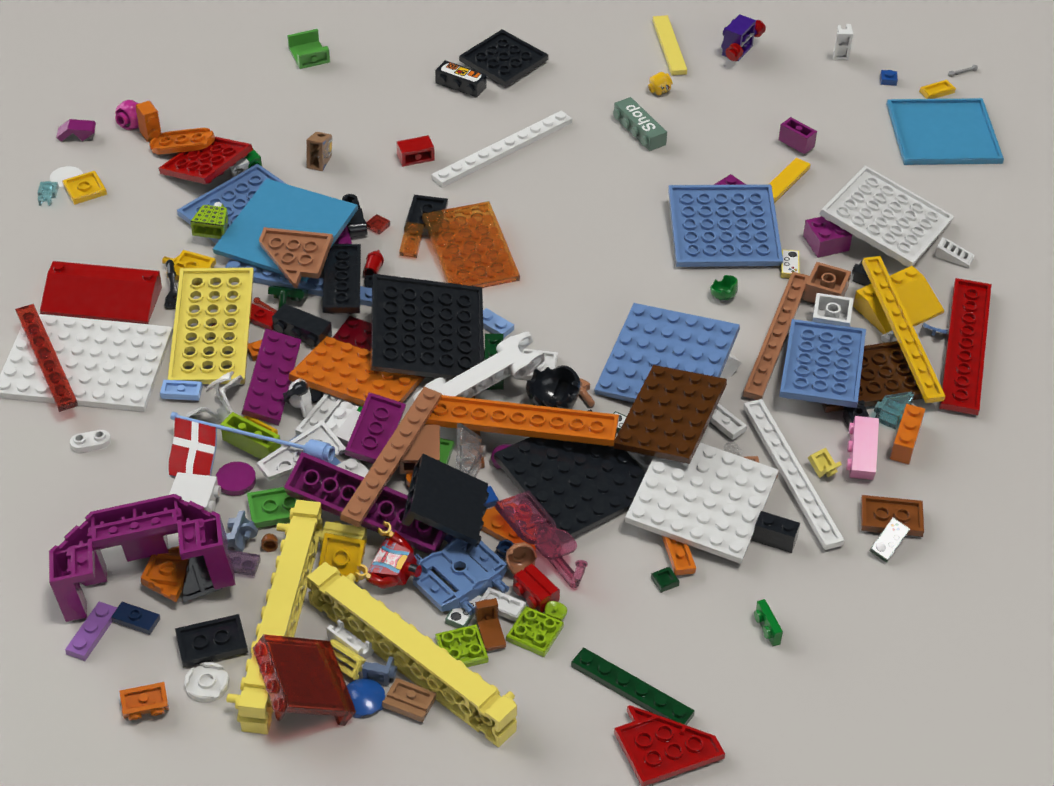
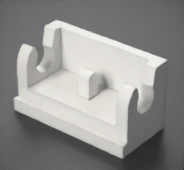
M846 24V29H842L841 25H838L833 60H849L853 39L851 24Z
M341 620L337 621L338 626L336 629L332 625L327 627L328 643L331 639H336L365 659L374 653L372 643L368 640L365 643L344 628V623Z

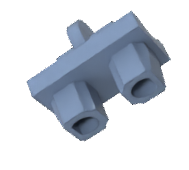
M238 511L237 517L229 518L227 523L228 529L231 532L226 534L228 547H234L237 553L243 552L246 541L249 538L256 537L258 533V528L254 525L255 523L246 518L245 511Z

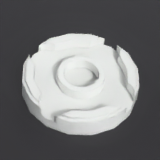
M214 662L200 663V666L191 668L186 674L184 681L187 694L195 701L212 702L221 698L228 690L229 676L225 668L220 664Z

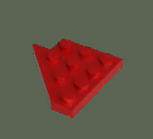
M631 705L627 706V713L632 722L614 728V734L641 786H647L725 759V752L715 735Z

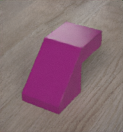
M69 119L58 127L56 138L62 142L73 133L81 141H84L94 134L96 122Z

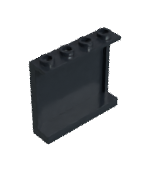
M422 454L413 469L402 524L409 527L414 519L467 542L466 552L469 553L481 541L479 534L484 525L482 517L486 512L484 505L489 496L487 492L488 483Z

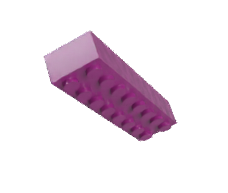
M301 452L284 489L287 495L298 500L321 502L322 510L340 517L364 477ZM385 486L360 526L379 533L378 528H381L382 531H388V528L383 525V522L387 521L391 525V531H396L407 540L411 547L429 555L438 552L447 533L416 519L413 520L409 527L402 524L408 495Z

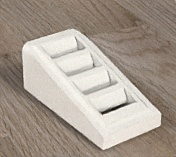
M943 237L937 246L935 254L937 258L969 268L975 256Z

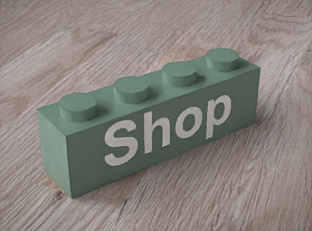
M629 97L614 103L613 115L615 119L649 151L666 145L667 131L634 99Z

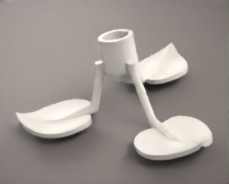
M231 371L206 387V392L214 388L216 391L215 395L220 398L223 406L217 409L218 414L204 406L191 411L184 417L190 418L196 414L208 412L217 421L221 419L223 422L234 412L225 392L231 387L243 385L240 384V381L243 379L242 376H237L231 380V376L234 374ZM227 380H231L221 389H219L220 383Z

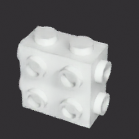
M177 472L169 495L177 494L182 497V500L192 501L203 506L206 511L212 512L215 511L216 497L219 498L221 486L218 485L217 477Z

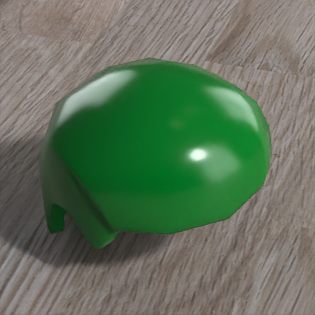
M724 275L721 281L715 279L710 286L711 294L719 300L733 298L738 291L737 278L731 275Z

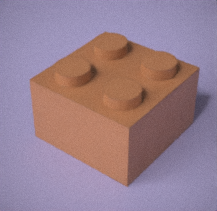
M816 262L806 283L803 300L815 303L817 293L844 297L849 286L851 271Z

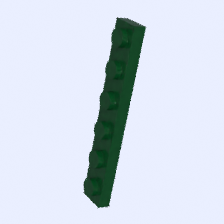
M584 647L571 661V667L651 713L687 725L694 716L695 710Z

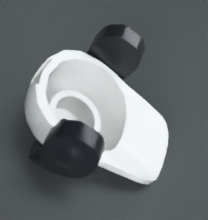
M299 378L289 386L287 392L283 393L284 401L295 408H301L305 418L313 409L312 402H318L323 397V393L315 389L310 390L308 384Z

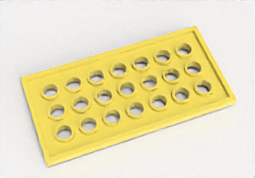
M180 268L168 380L200 381L202 384H211L224 374L233 371L234 374L231 376V380L241 375L243 379L240 381V384H245L254 279L253 268ZM215 282L220 283L219 285H212ZM233 282H238L236 285H231ZM233 295H234V296H237V297L234 298V299H231V298H230V296H233ZM194 296H200L198 299H192ZM212 296H219L216 299H211ZM213 309L218 310V311H216V312H214V313H211V312H210V311L213 310ZM230 309L236 310L235 312H228ZM192 310H199L196 313H192ZM193 323L198 324L194 327H190V325ZM210 323L216 324L215 326H208ZM228 323H235L233 326H227ZM191 337L196 338V339L193 340V341H189V340H188V339L191 338ZM209 337L215 338L214 340H207ZM227 337H233L232 340H225ZM190 351L195 352L192 355H187ZM208 351L214 352L213 354L206 355ZM226 351H232L231 354H224ZM226 365H230V366H231L229 369H224V368H223V367L226 366ZM187 366H193L192 369H185ZM205 366H212L210 369H204ZM231 380L224 381L220 384H227Z

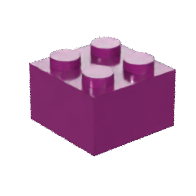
M822 216L805 220L803 237L817 258L850 251L852 240L850 232L841 229L838 225L827 221Z

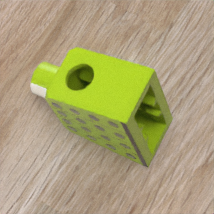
M215 202L213 206L202 205L190 222L192 235L221 239L228 228L227 208L220 202Z

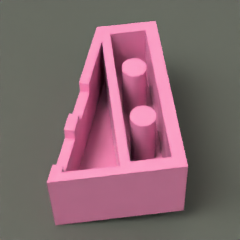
M855 416L853 423L849 424L848 433L850 434V440L848 441L847 452H850V458L847 459L846 470H849V478L874 479L877 463L879 418Z

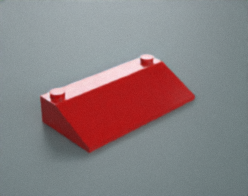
M53 261L47 273L40 314L148 324L162 289L160 271Z

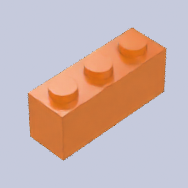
M906 404L893 444L891 460L910 464L922 425L925 408Z

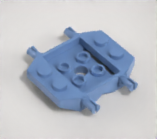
M448 534L444 539L448 544L442 551L431 553L425 558H421L419 554L415 556L417 564L422 567V572L419 577H413V585L441 612L461 607L469 615H472V613H475V607L469 601L485 593L488 587H497L504 594L509 590V586L502 581L507 571V564L482 541H480L477 547H473L467 553L468 543ZM457 567L465 568L462 571L455 570ZM431 569L438 572L440 577L444 578L457 592L451 590Z

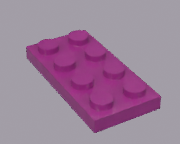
M369 392L344 455L374 464L400 424L406 404Z

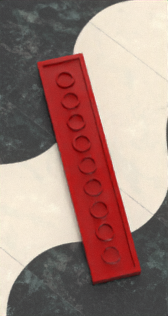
M955 278L942 382L945 399L940 401L939 409L973 415L979 414L992 284Z

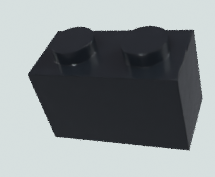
M761 511L755 524L752 541L792 553L798 538L800 522Z

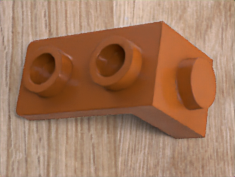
M484 599L475 602V618L486 651L505 648L506 641L498 619L497 599Z

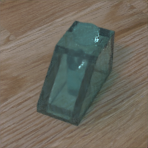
M905 392L885 395L881 402L878 401L875 405V418H879V423L896 430L901 422L906 404L912 405L914 393Z

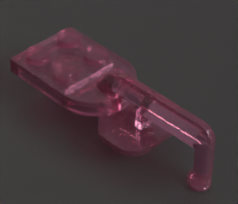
M526 491L496 502L495 509L523 541L535 545L537 550L548 559L568 585L573 589L577 588L580 585L588 563L584 560H577L575 562V572L562 557L573 553L577 548V543L567 531L556 528L553 518L531 492Z

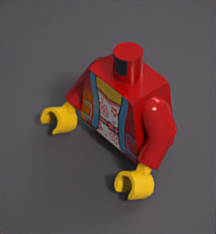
M384 521L383 525L388 528V531H382L381 528H378V532L381 536H389L390 538H385L369 569L363 564L357 566V569L364 574L355 572L357 580L367 579V582L381 589L396 585L403 586L410 576L419 577L422 572V567L417 564L414 550L410 544L396 531L392 532L390 523Z

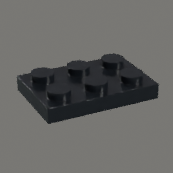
M414 194L404 226V233L439 238L448 206V199Z
M239 614L175 628L183 668L248 653Z

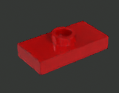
M252 304L250 323L273 330L272 316L275 313Z

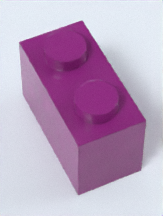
M790 117L780 125L778 140L806 154L815 147L817 131Z

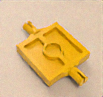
M183 250L174 259L166 256L162 259L163 264H166L167 260L174 262L175 280L178 281L180 268H213L216 265L215 258Z

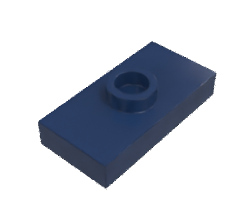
M121 602L111 619L114 623L150 635L160 620V614Z

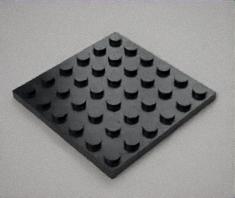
M373 274L371 371L453 379L484 361L482 287Z
M529 437L494 453L495 461L562 543L628 511L646 474L627 451L615 449L614 446Z

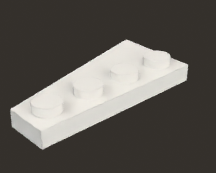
M323 420L289 441L300 445H305L310 439L330 443L331 446L335 447V456L345 453L346 449ZM283 445L257 462V467L269 481L292 472L303 449Z

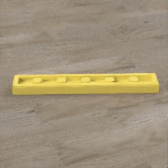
M668 15L653 16L652 21L671 75L687 74V67Z

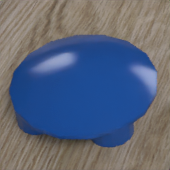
M363 678L349 683L343 689L341 700L342 705L351 713L352 717L361 718L362 716L382 710V701L385 700L386 696L383 687L378 682Z

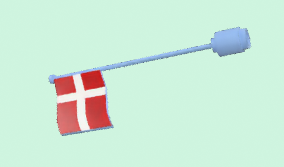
M172 412L170 416L172 420H175L174 439L169 457V475L176 477L177 472L211 476L217 445V429L303 449L304 453L326 462H331L335 456L334 446H331L330 443L310 439L305 445H300L180 416L176 412Z

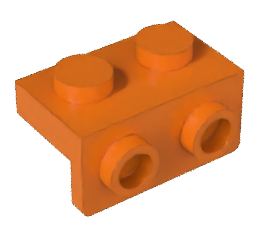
M165 682L119 691L122 715L130 721L141 719L142 715L151 713V716L162 715L165 713L164 710L169 709Z

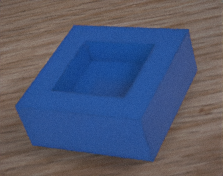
M881 70V85L897 86V71Z

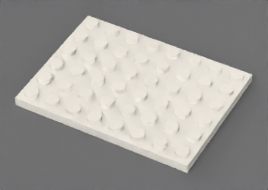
M27 313L0 374V398L145 412L171 340L173 328L170 326Z

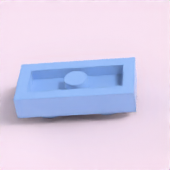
M487 308L483 310V328L492 334H503V339L514 331V324Z
M163 380L160 397L161 399L199 401L202 382Z

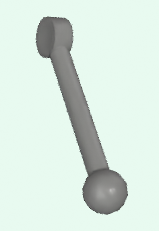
M973 65L970 68L955 72L949 71L948 76L954 77V75L971 70L976 71L978 66Z

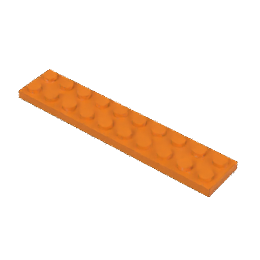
M442 395L441 400L425 425H440V427L614 446L619 415Z

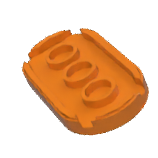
M208 128L168 131L161 133L157 139L154 137L150 141L149 146L154 154L196 151L211 145L215 140V135Z

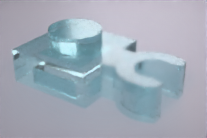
M40 182L37 192L39 206H42V203L47 201L48 206L52 205L51 198H56L58 182Z

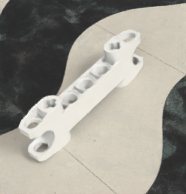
M523 332L503 340L496 347L497 354L448 382L444 378H437L424 387L442 393V395L471 398L510 375H513L515 379L527 376L544 362L545 357L541 350H536L529 354L522 353L533 342L531 334ZM421 390L413 396L414 401L421 392Z

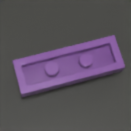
M99 601L66 647V655L86 661L111 625V617L117 607Z

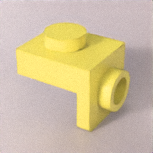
M826 448L807 457L819 478L824 475L830 477L838 472L837 468L842 465L840 461L834 462Z

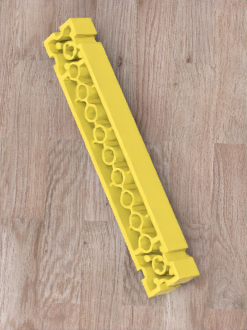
M296 500L294 508L290 509V524H277L276 530L285 532L286 538L282 539L280 546L281 555L276 558L277 569L271 576L272 587L266 593L267 604L262 607V622L257 624V639L251 645L252 657L247 659L246 662L247 674L246 677H242L240 686L242 692L241 695L228 693L226 698L227 702L235 703V709H238L237 721L240 722L243 732L267 735L269 733L272 714L275 711L282 684L268 645L292 647L308 588L307 576L312 573L318 551V543L320 542L323 530L321 502Z
M324 562L307 576V585L311 589L308 592L311 605L320 612H326L327 617L336 624L338 620H341L344 623V628L365 643L368 640L372 643L374 653L387 662L389 656L394 657V665L397 666V670L417 686L436 692V700L477 732H483L485 738L498 748L517 731V705L513 700L515 695L511 691L501 697L499 690L494 685L488 684L478 673L468 669L462 661L453 658L446 649L437 646L430 637L421 634L414 625L405 622L398 613L389 610L382 601L374 599L367 590L358 587L354 583L356 580L354 574L350 573L347 577L344 575L341 577L340 571L336 567Z

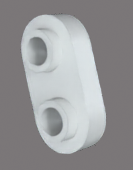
M105 430L76 434L70 439L71 449L76 453L105 449L111 444L110 434Z

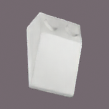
M336 408L326 425L341 443L347 447L361 412L354 409Z

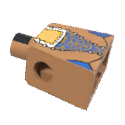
M315 132L306 140L307 168L323 171L332 156V135Z

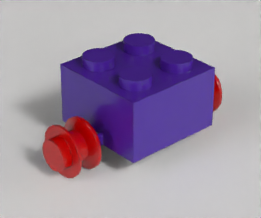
M739 14L723 30L722 56L727 57L731 61H739L753 47L754 37H760L765 32V24L760 20H754Z

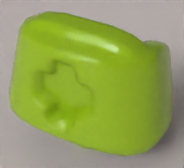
M549 601L545 605V614L562 621L567 614V607L560 602Z

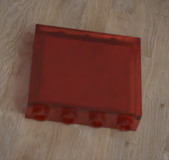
M263 634L253 647L254 655L257 659L277 721H281L286 713L329 715L335 717L337 725L345 726L356 713L330 641Z

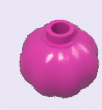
M125 100L117 106L115 119L120 127L126 130L139 128L136 113V104H139L138 102Z

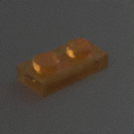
M406 222L399 251L400 256L418 257L424 224Z

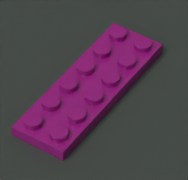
M265 329L242 409V415L279 426L285 405L283 393L287 392L290 386L289 373L295 367L301 339Z

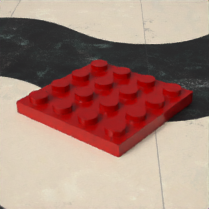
M215 137L214 142L208 147L196 151L180 152L158 169L160 174L209 184L214 178L222 175L229 167L234 166L240 159L245 158L253 148L249 143Z

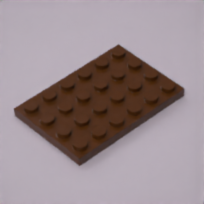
M898 341L864 346L858 401L864 400V406L869 407L924 399ZM821 403L825 413L841 411L845 407Z
M653 365L615 438L614 448L690 464L726 388L727 379Z

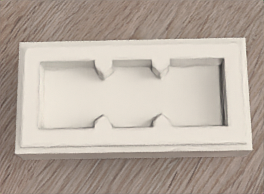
M488 587L480 599L482 601L484 599L496 598L498 602V615L515 622L526 607V602Z

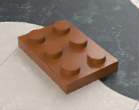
M862 495L861 531L882 533L891 519L895 518L910 528L907 535L923 537V501Z

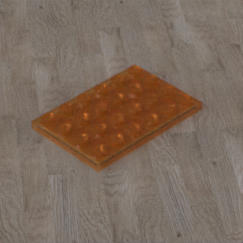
M489 201L422 214V220L446 283L485 288L520 281V274Z

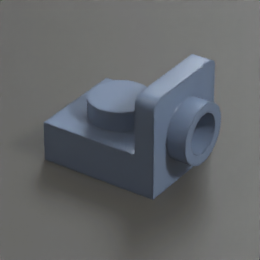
M389 656L386 666L379 663L364 662L362 667L363 678L372 679L380 685L389 687L391 678L395 679L397 673L394 657Z

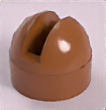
M270 533L264 535L261 540L262 549L267 552L275 551L278 548L277 537Z

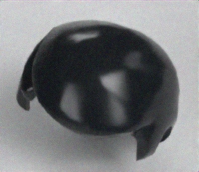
M565 365L554 369L546 367L543 371L535 369L531 381H527L526 392L533 405L572 409L579 396L580 379L571 367Z

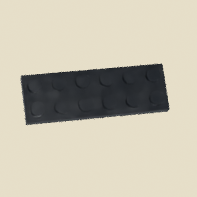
M333 244L330 248L324 264L323 313H360L361 244Z

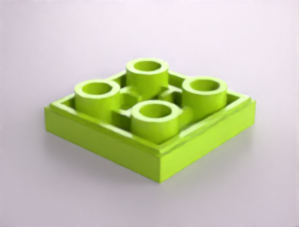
M526 606L507 634L506 641L545 657L563 629L564 622Z
M477 624L435 634L437 645L440 648L446 649L456 660L462 661L466 667L489 662Z

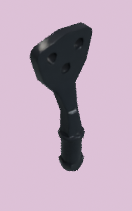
M167 260L166 262L167 276L170 280V291L165 298V309H176L177 298L175 297H177L178 289L175 283V264L172 260Z

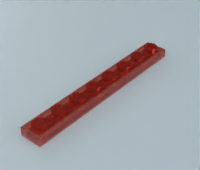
M34 304L15 309L58 411L61 412L77 407L78 403Z

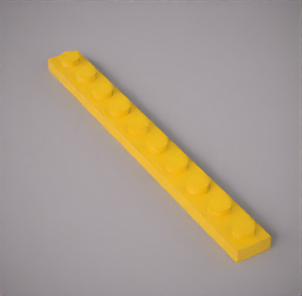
M881 256L863 258L862 265L925 403L944 401L945 394Z

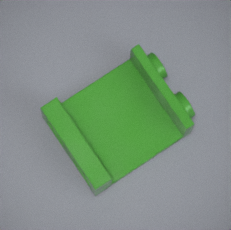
M318 29L287 35L288 48L300 69L330 63L328 46L322 47L319 42Z

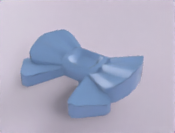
M925 322L922 326L933 330L931 334L935 336L936 331L943 334L948 332V329L935 328Z

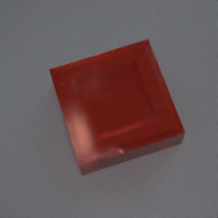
M376 214L366 222L367 229L381 234L390 226V220Z

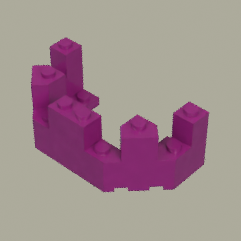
M177 494L91 511L85 517L86 521L80 526L76 525L64 536L65 540L59 546L55 545L49 550V583L66 622L87 618V601L80 583L89 586L107 582V566L100 549L121 545L127 562L151 557L154 554L157 556V554L169 553L167 535L178 533L181 559L184 560L203 555L214 589L236 585L234 568L228 551L227 536L220 514L214 511L208 512L203 506L192 501H184Z

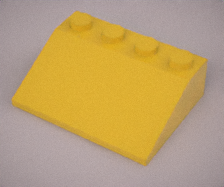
M910 266L890 275L914 327L944 313L942 305L926 278L916 268ZM872 284L856 290L853 307L882 334L892 331Z

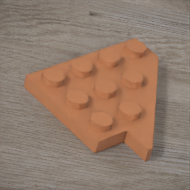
M264 227L259 243L294 288H298L301 277H320L334 238L333 234Z

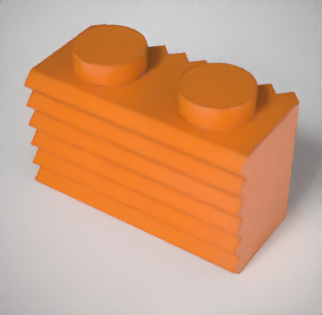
M151 101L136 104L139 131L144 136L146 142H150L154 137L156 139L159 138L161 125L158 110Z

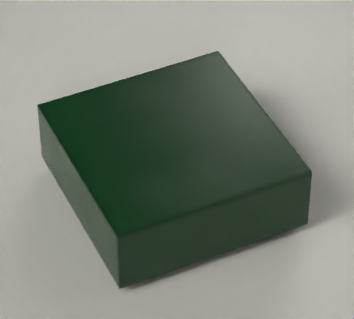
M670 566L651 573V579L661 593L679 586L680 581Z

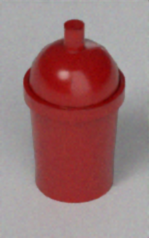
M379 250L367 255L363 270L364 275L378 274L380 267L384 263V258Z

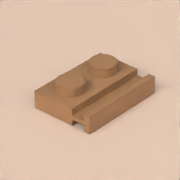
M396 678L387 693V697L382 701V707L423 723L425 715L428 714L436 700V692Z

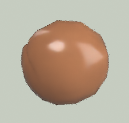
M525 542L513 544L507 550L505 562L514 575L524 570L530 564L535 566L537 559L534 548Z

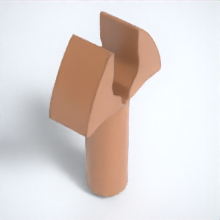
M579 378V394L589 407H593L595 401L586 391L590 390V383Z

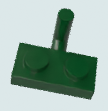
M273 285L268 287V294H272L273 298L279 299V309L284 303L286 304L287 297H291L293 301H302V299L307 298L308 290Z

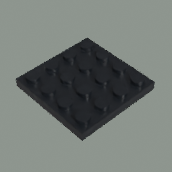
M503 29L459 55L460 62L478 72L487 74L488 78L504 87H507L548 60L547 53Z

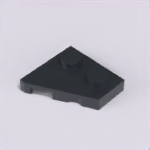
M204 556L188 558L181 597L182 601L186 602L220 590L214 589Z

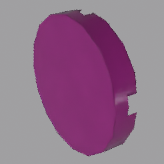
M244 462L227 463L216 473L218 485L221 486V492L230 496L243 495L245 491L253 489L256 484L255 470Z

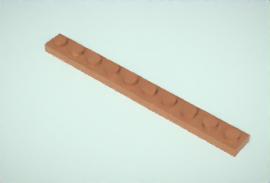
M792 271L744 389V397L755 400L763 398L789 333L791 321L795 318L804 295L805 286L809 278L808 275Z
M423 387L342 511L340 520L360 527L441 400L442 393Z

